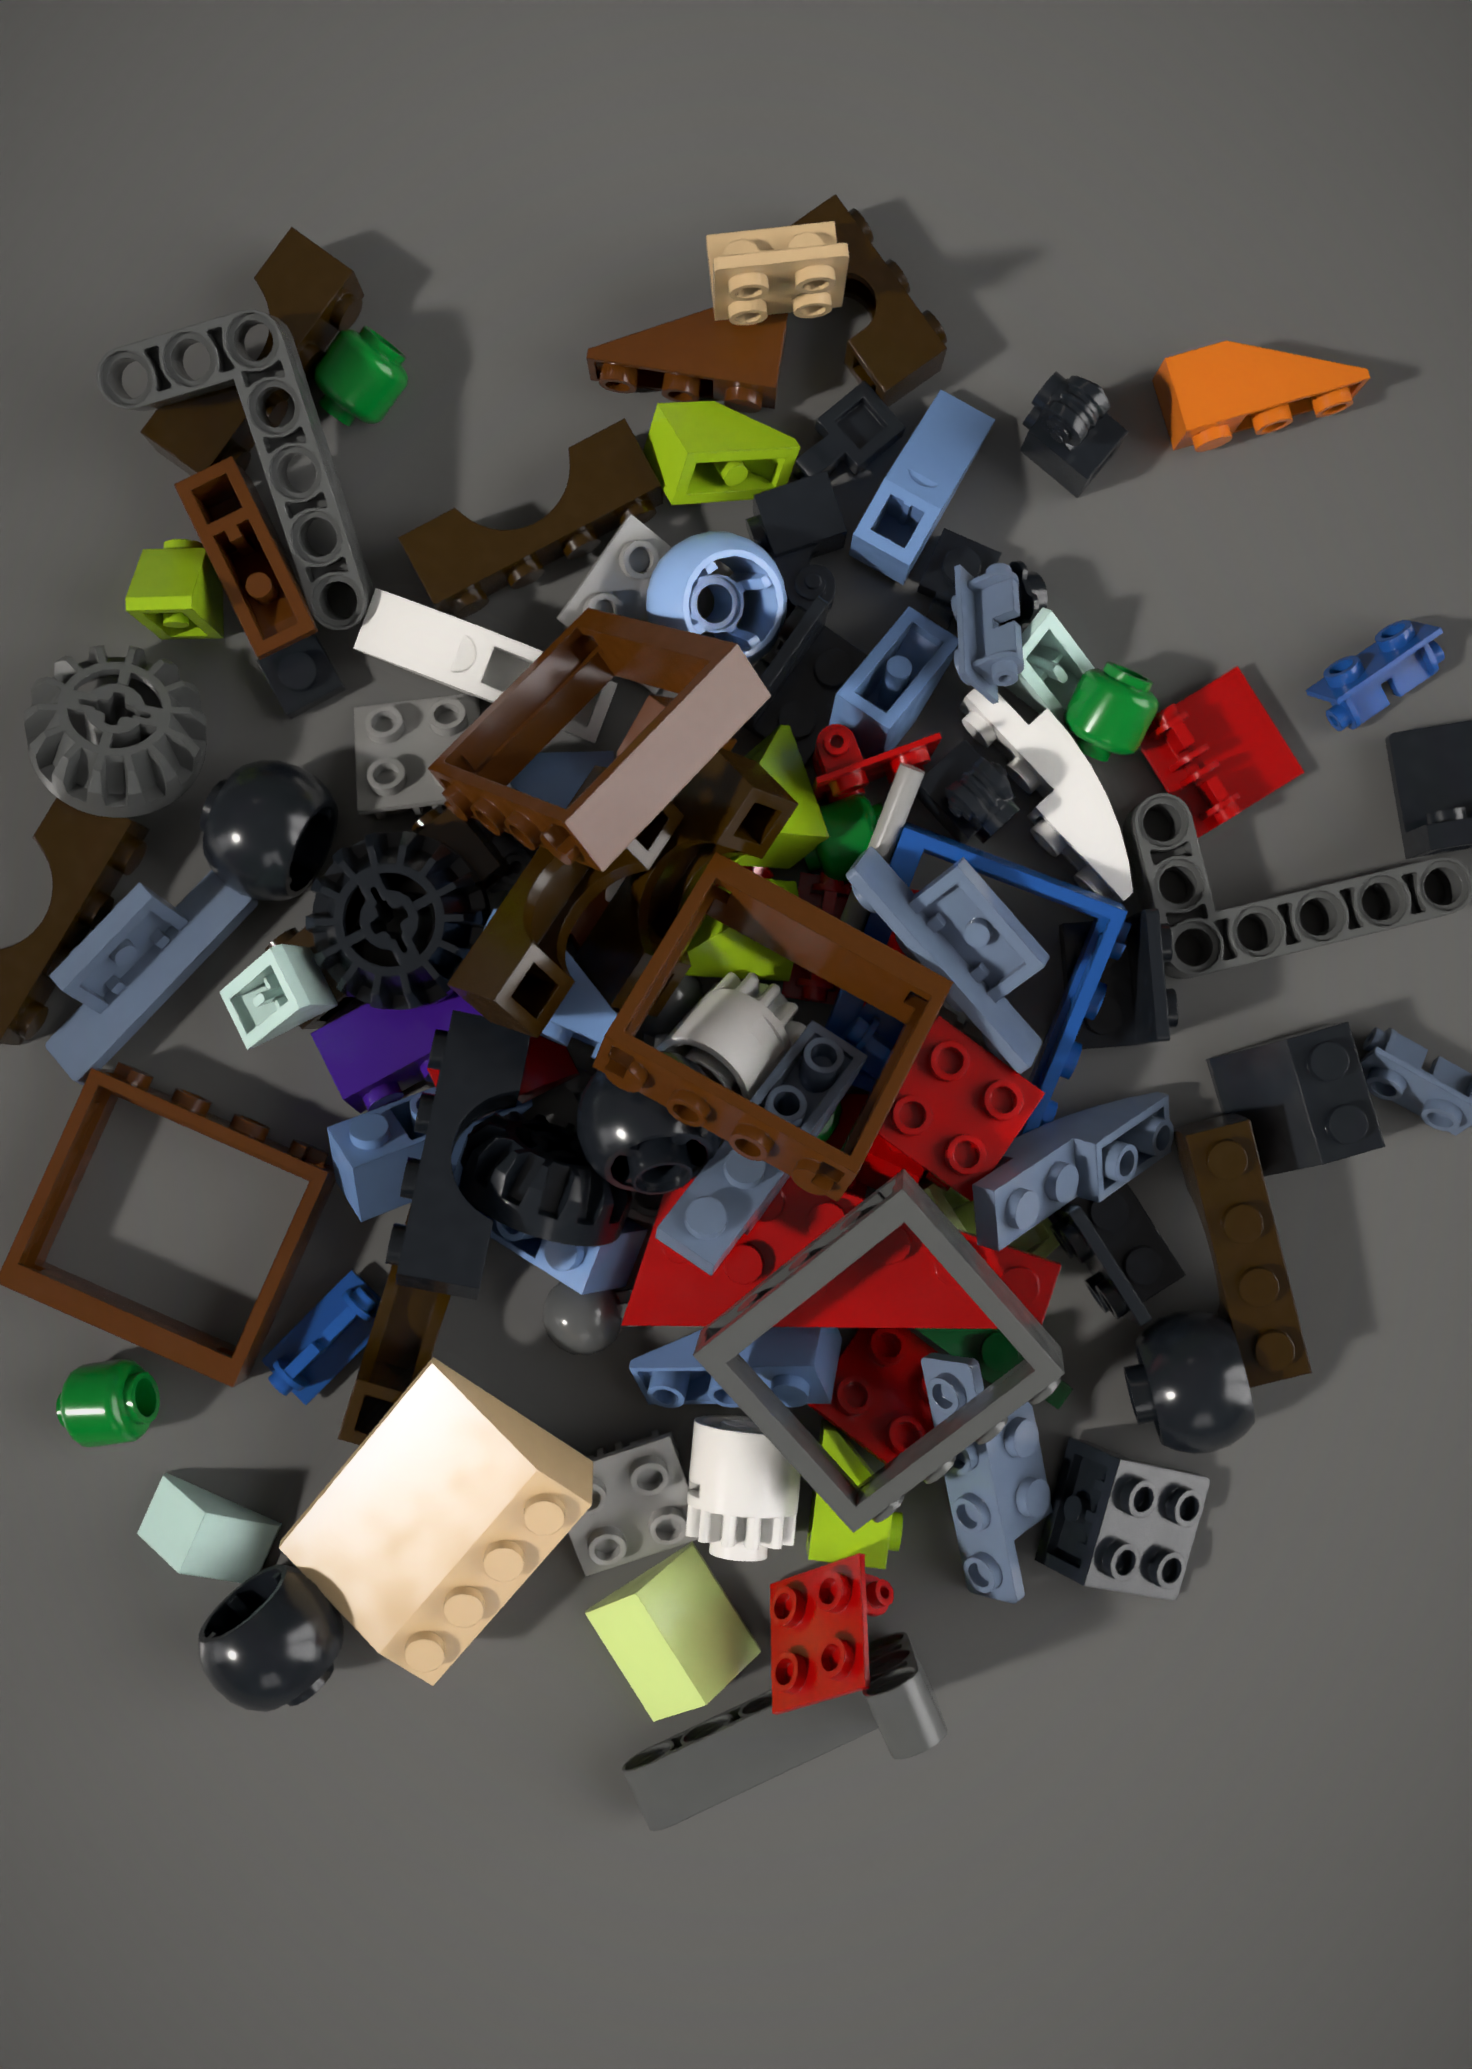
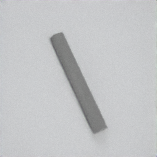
M900 763L868 845V848L873 847L888 864H890L925 771L906 763ZM851 889L840 920L863 932L870 911L866 910L858 902Z

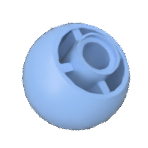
M708 531L684 539L674 545L659 560L651 575L647 589L646 612L650 623L700 635L703 632L714 633L717 639L737 643L751 665H754L773 648L778 639L777 635L784 624L787 614V594L783 577L775 561L762 547L750 539L730 532ZM719 559L733 571V574L729 577L721 574H711L718 569L714 561ZM707 586L714 596V607L711 614L703 619L697 609V599L701 590Z

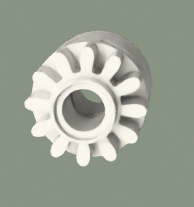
M729 972L720 983L716 982L656 1049L678 1053L690 1059L711 1080L750 1100L807 1027L800 1022L792 1021L793 1016L798 1011V1006L793 1002L787 1001L780 993V987L777 984L767 985L759 983L757 975L752 972L740 981L735 973Z
M700 1416L694 1419L685 1536L699 1537L698 1542L710 1543L709 1553L711 1555L734 1561H762L767 1559L768 1548L781 1549L782 1545L793 1546L799 1503L800 1473L748 1416Z

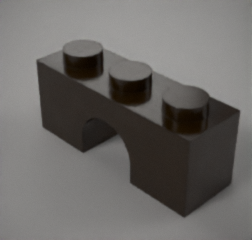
M835 194L792 225L835 221L837 243L848 244L849 264L844 297L852 298L861 303L868 311L871 322L866 328L847 341L844 364L859 384L865 380L882 401L890 407L941 371L947 351L945 346L947 337L937 318L928 310L921 313L908 295L910 292L908 280L897 263L891 259L885 262L872 245L874 241L872 231L861 213L854 208L848 211Z

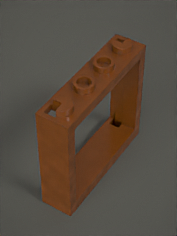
M587 608L428 767V770L445 789L442 792L443 796L447 799L444 805L459 819L465 822L471 817L479 820L489 831L498 836L504 831L510 833L531 850H535L538 846L546 848L566 865H571L574 861H577L600 872H604L771 697V694L737 643ZM614 676L678 693L567 809L507 787L529 762Z
M715 852L606 1032L592 1067L605 1073L607 1079L618 1088L632 1093L639 1092L667 1107L669 1113L681 1123L692 1127L701 1126L725 1139L741 1156L753 1161H764L790 1175L793 1181L803 1190L815 1195H826L838 1202L857 1176L954 982ZM716 884L719 885V886H721V887H723L724 889H726V890L732 892V893L730 894V893H728V892L722 890L721 888L717 887ZM707 915L905 1023L841 1150L635 1038L636 1033ZM910 991H912V992H914L915 994H917V995L923 997V998L926 999V1000L924 1001V1000H922L921 998H919V997L913 995L912 993H910Z
M118 1062L115 1070L91 1068L1 1268L0 1285L230 1387H235L247 1380L336 1182L334 1167L325 1164L328 1153L293 1139L289 1148L266 1138L270 1130L268 1126L243 1115L234 1113L231 1122L211 1114L208 1111L212 1102L192 1092L176 1088L173 1095L170 1096L150 1087L154 1078L152 1075L130 1065ZM118 1098L131 1102L309 1181L236 1346L45 1262Z

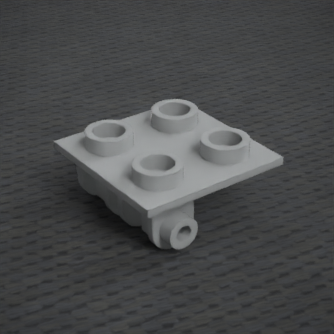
M629 514L558 615L557 619L565 625L563 630L565 631L587 608L649 622L646 612V599L650 578L659 560L672 547L635 516ZM707 586L701 590L697 599V609L703 619L711 614L714 607V596ZM640 683L652 694H656L660 689Z
M468 694L354 707L358 814H375L377 819L381 820L385 819L386 815L410 812V808H413L415 815H422L424 806H432L433 809L442 806L447 800L442 794L445 789L428 770V767L481 715L480 699Z
M657 1429L651 1431L652 1436L630 1442V1446L624 1447L622 1441L615 1443V1451L606 1453L604 1447L597 1449V1457H594V1455L587 1457L593 1461L592 1506L568 1532L585 1576L698 1540L699 1537L685 1536L689 1486L678 1458L679 1451L672 1432L660 1435Z

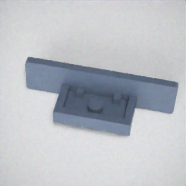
M869 847L860 854L846 873V878L852 884V891L858 902L866 910L877 913L895 933L896 941L907 957L954 982L945 999L946 1002L953 1009L964 1012L982 1032L987 1048L995 1057L1002 1061H1007L1019 1074L1029 1069L1035 1060L1042 1041L1004 996L1043 969L1050 958L1048 953L964 857L914 894L873 847Z
M213 870L176 907L139 882L49 975L62 992L83 1004L46 1042V1049L73 1081L84 1085L91 1068L101 1069L257 907L258 900L241 895L226 886Z
M933 1352L921 1359L935 1428L984 1390L980 1365L974 1358ZM1026 1402L1008 1416L1007 1424L992 1440L982 1445L973 1442L957 1454L953 1466L944 1475L967 1589L973 1594L1012 1604L1017 1603L1025 1596L1014 1540L1053 1512L1050 1489L1047 1484L1039 1443V1432L1035 1422L1033 1407L1029 1402Z

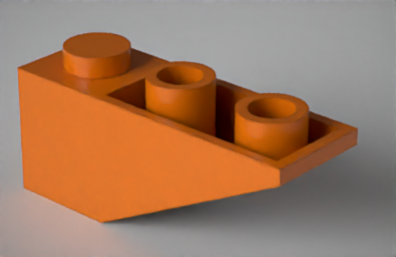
M1226 340L1165 358L1153 377L1152 382L1173 451L1194 445L1196 452H1204L1228 443L1232 440L1233 433L1254 428L1256 435H1263L1289 425L1293 421L1292 416L1313 410L1318 418L1341 412L1353 404V397L1370 379V374L1366 368Z

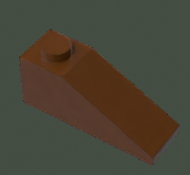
M233 456L175 483L174 486L257 658L262 660L319 632L280 537L253 481Z

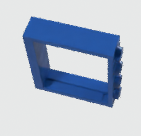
M906 822L889 866L908 887H910L923 852L953 864L964 857L979 874L1095 917L1028 1079L1029 1082L1042 1090L1045 1095L1016 1136L1017 1138L1035 1128L1054 1121L1058 1102L1050 1099L1059 1077L1070 1079L1076 1068L1082 1051V1043L1075 1041L1084 1017L1094 1020L1101 1008L1107 984L1100 982V978L1108 959L1119 960L1126 947L1124 942L1132 925L1124 921L1128 911L1122 903ZM870 912L863 933L887 945L892 930L877 913ZM840 988L825 1028L841 1038L862 1009L865 1001ZM861 1069L852 1085L870 1092L877 1079Z

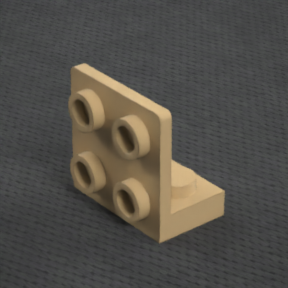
M835 221L706 235L715 321L729 319L730 323L735 325H752L764 321L768 315L794 312V315L799 318H816L830 313L832 308L842 307L849 264V250L847 243H837Z

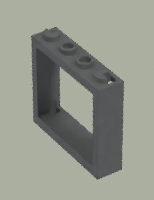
M902 1169L700 1331L693 1354L696 1360L853 1533L871 1519L878 1523L888 1518L901 1505L904 1494L922 1481L926 1484H931L940 1479L953 1466L957 1454L973 1442L982 1445L992 1440L1005 1427L1009 1415L1026 1402L1035 1405L1045 1400L1055 1391L1060 1384V1377L1065 1374L1062 1349L905 1169ZM905 1222L1025 1359L857 1486L739 1353Z

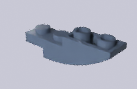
M812 1020L750 1101L809 1134L818 1137L862 1069L868 1056ZM725 1140L715 1156L708 1161L659 1224L655 1238L712 1276L741 1236L749 1234L787 1182L790 1175L764 1161H753L741 1156Z
M1154 1092L1105 1103L1054 1120L1015 1138L995 1169L972 1184L977 1245L1000 1251L1076 1197L1099 1203L1170 1153L1174 1128L1169 1117V1095Z

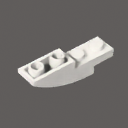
M377 588L374 591L353 648L490 703H493L544 652L465 620ZM609 681L561 731L590 743H595L618 683Z
M974 688L965 696L959 707L966 715L962 719L964 727L982 746L988 748L993 744L1007 758L1009 763L1005 766V769L1018 786L1029 794L1037 790L1044 798L1027 815L1034 823V826L1030 829L1034 839L1053 857H1057L1060 853L1065 856L1078 870L1073 877L1080 888L1119 903L1126 900L1133 893L1129 859L1120 826L1105 790L1091 764L1072 736L1048 708L1028 725L999 693L998 703L992 704Z

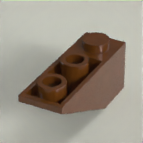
M712 307L589 348L586 359L590 380L599 381L601 387L616 393H634L637 388L662 391V396L675 402H695L699 400V397L724 401L726 407L743 413H756L761 410V407L775 409L787 335L788 313L768 315L764 321L757 324L735 325L730 323L729 319L715 321L714 309Z

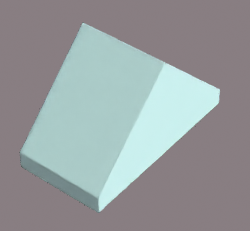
M1042 607L1022 633L1024 670L1018 675L1016 683L1004 687L1039 714L1048 708L1070 734L1071 732L1063 721L1064 712L1082 675L1086 671L1094 669V666L1052 610Z
M288 944L270 947L220 991V995L247 1050L257 1047L338 1006L321 969L315 962L314 954L310 947Z
M165 1473L161 1478L137 1534L179 1574L244 1583L262 1571L282 1523Z

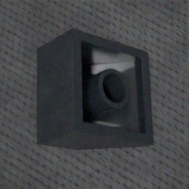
M1349 1022L1326 1024L1206 1059L1222 1115L1236 1113L1250 1119L1264 1177L1324 1165L1385 1147Z

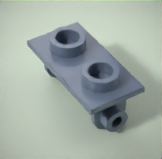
M1005 563L990 565L986 569V574L976 578L959 564L954 566L956 595H953L951 599L952 612L957 622L958 648L954 651L955 667L961 680L966 685H972L988 701L995 704L998 703V686H1010L1016 683L1018 675L1024 670L1021 626L1015 620L999 626L1003 622L1020 616L1019 578L1012 572L1011 567Z
M1377 1027L1372 1029L1363 1044V1049L1369 1053L1360 1059L1368 1090L1371 1094L1381 1099L1392 1100L1421 1116L1422 1120L1430 1127L1441 1131H1448L1455 1136L1472 1125V1074L1439 1056L1433 1060L1428 1073L1421 1069L1428 1049L1397 1033L1392 1028H1388L1385 1032Z

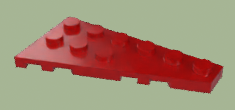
M790 1176L749 1234L741 1236L711 1276L655 1238L657 1227L696 1178L694 1177L683 1187L663 1195L621 1326H707L866 1198L845 1191L837 1202L826 1195H815L803 1190ZM905 1222L773 1326L998 1329ZM958 1229L1042 1325L1062 1266L1061 1263L1008 1245L1000 1251L977 1245V1235Z

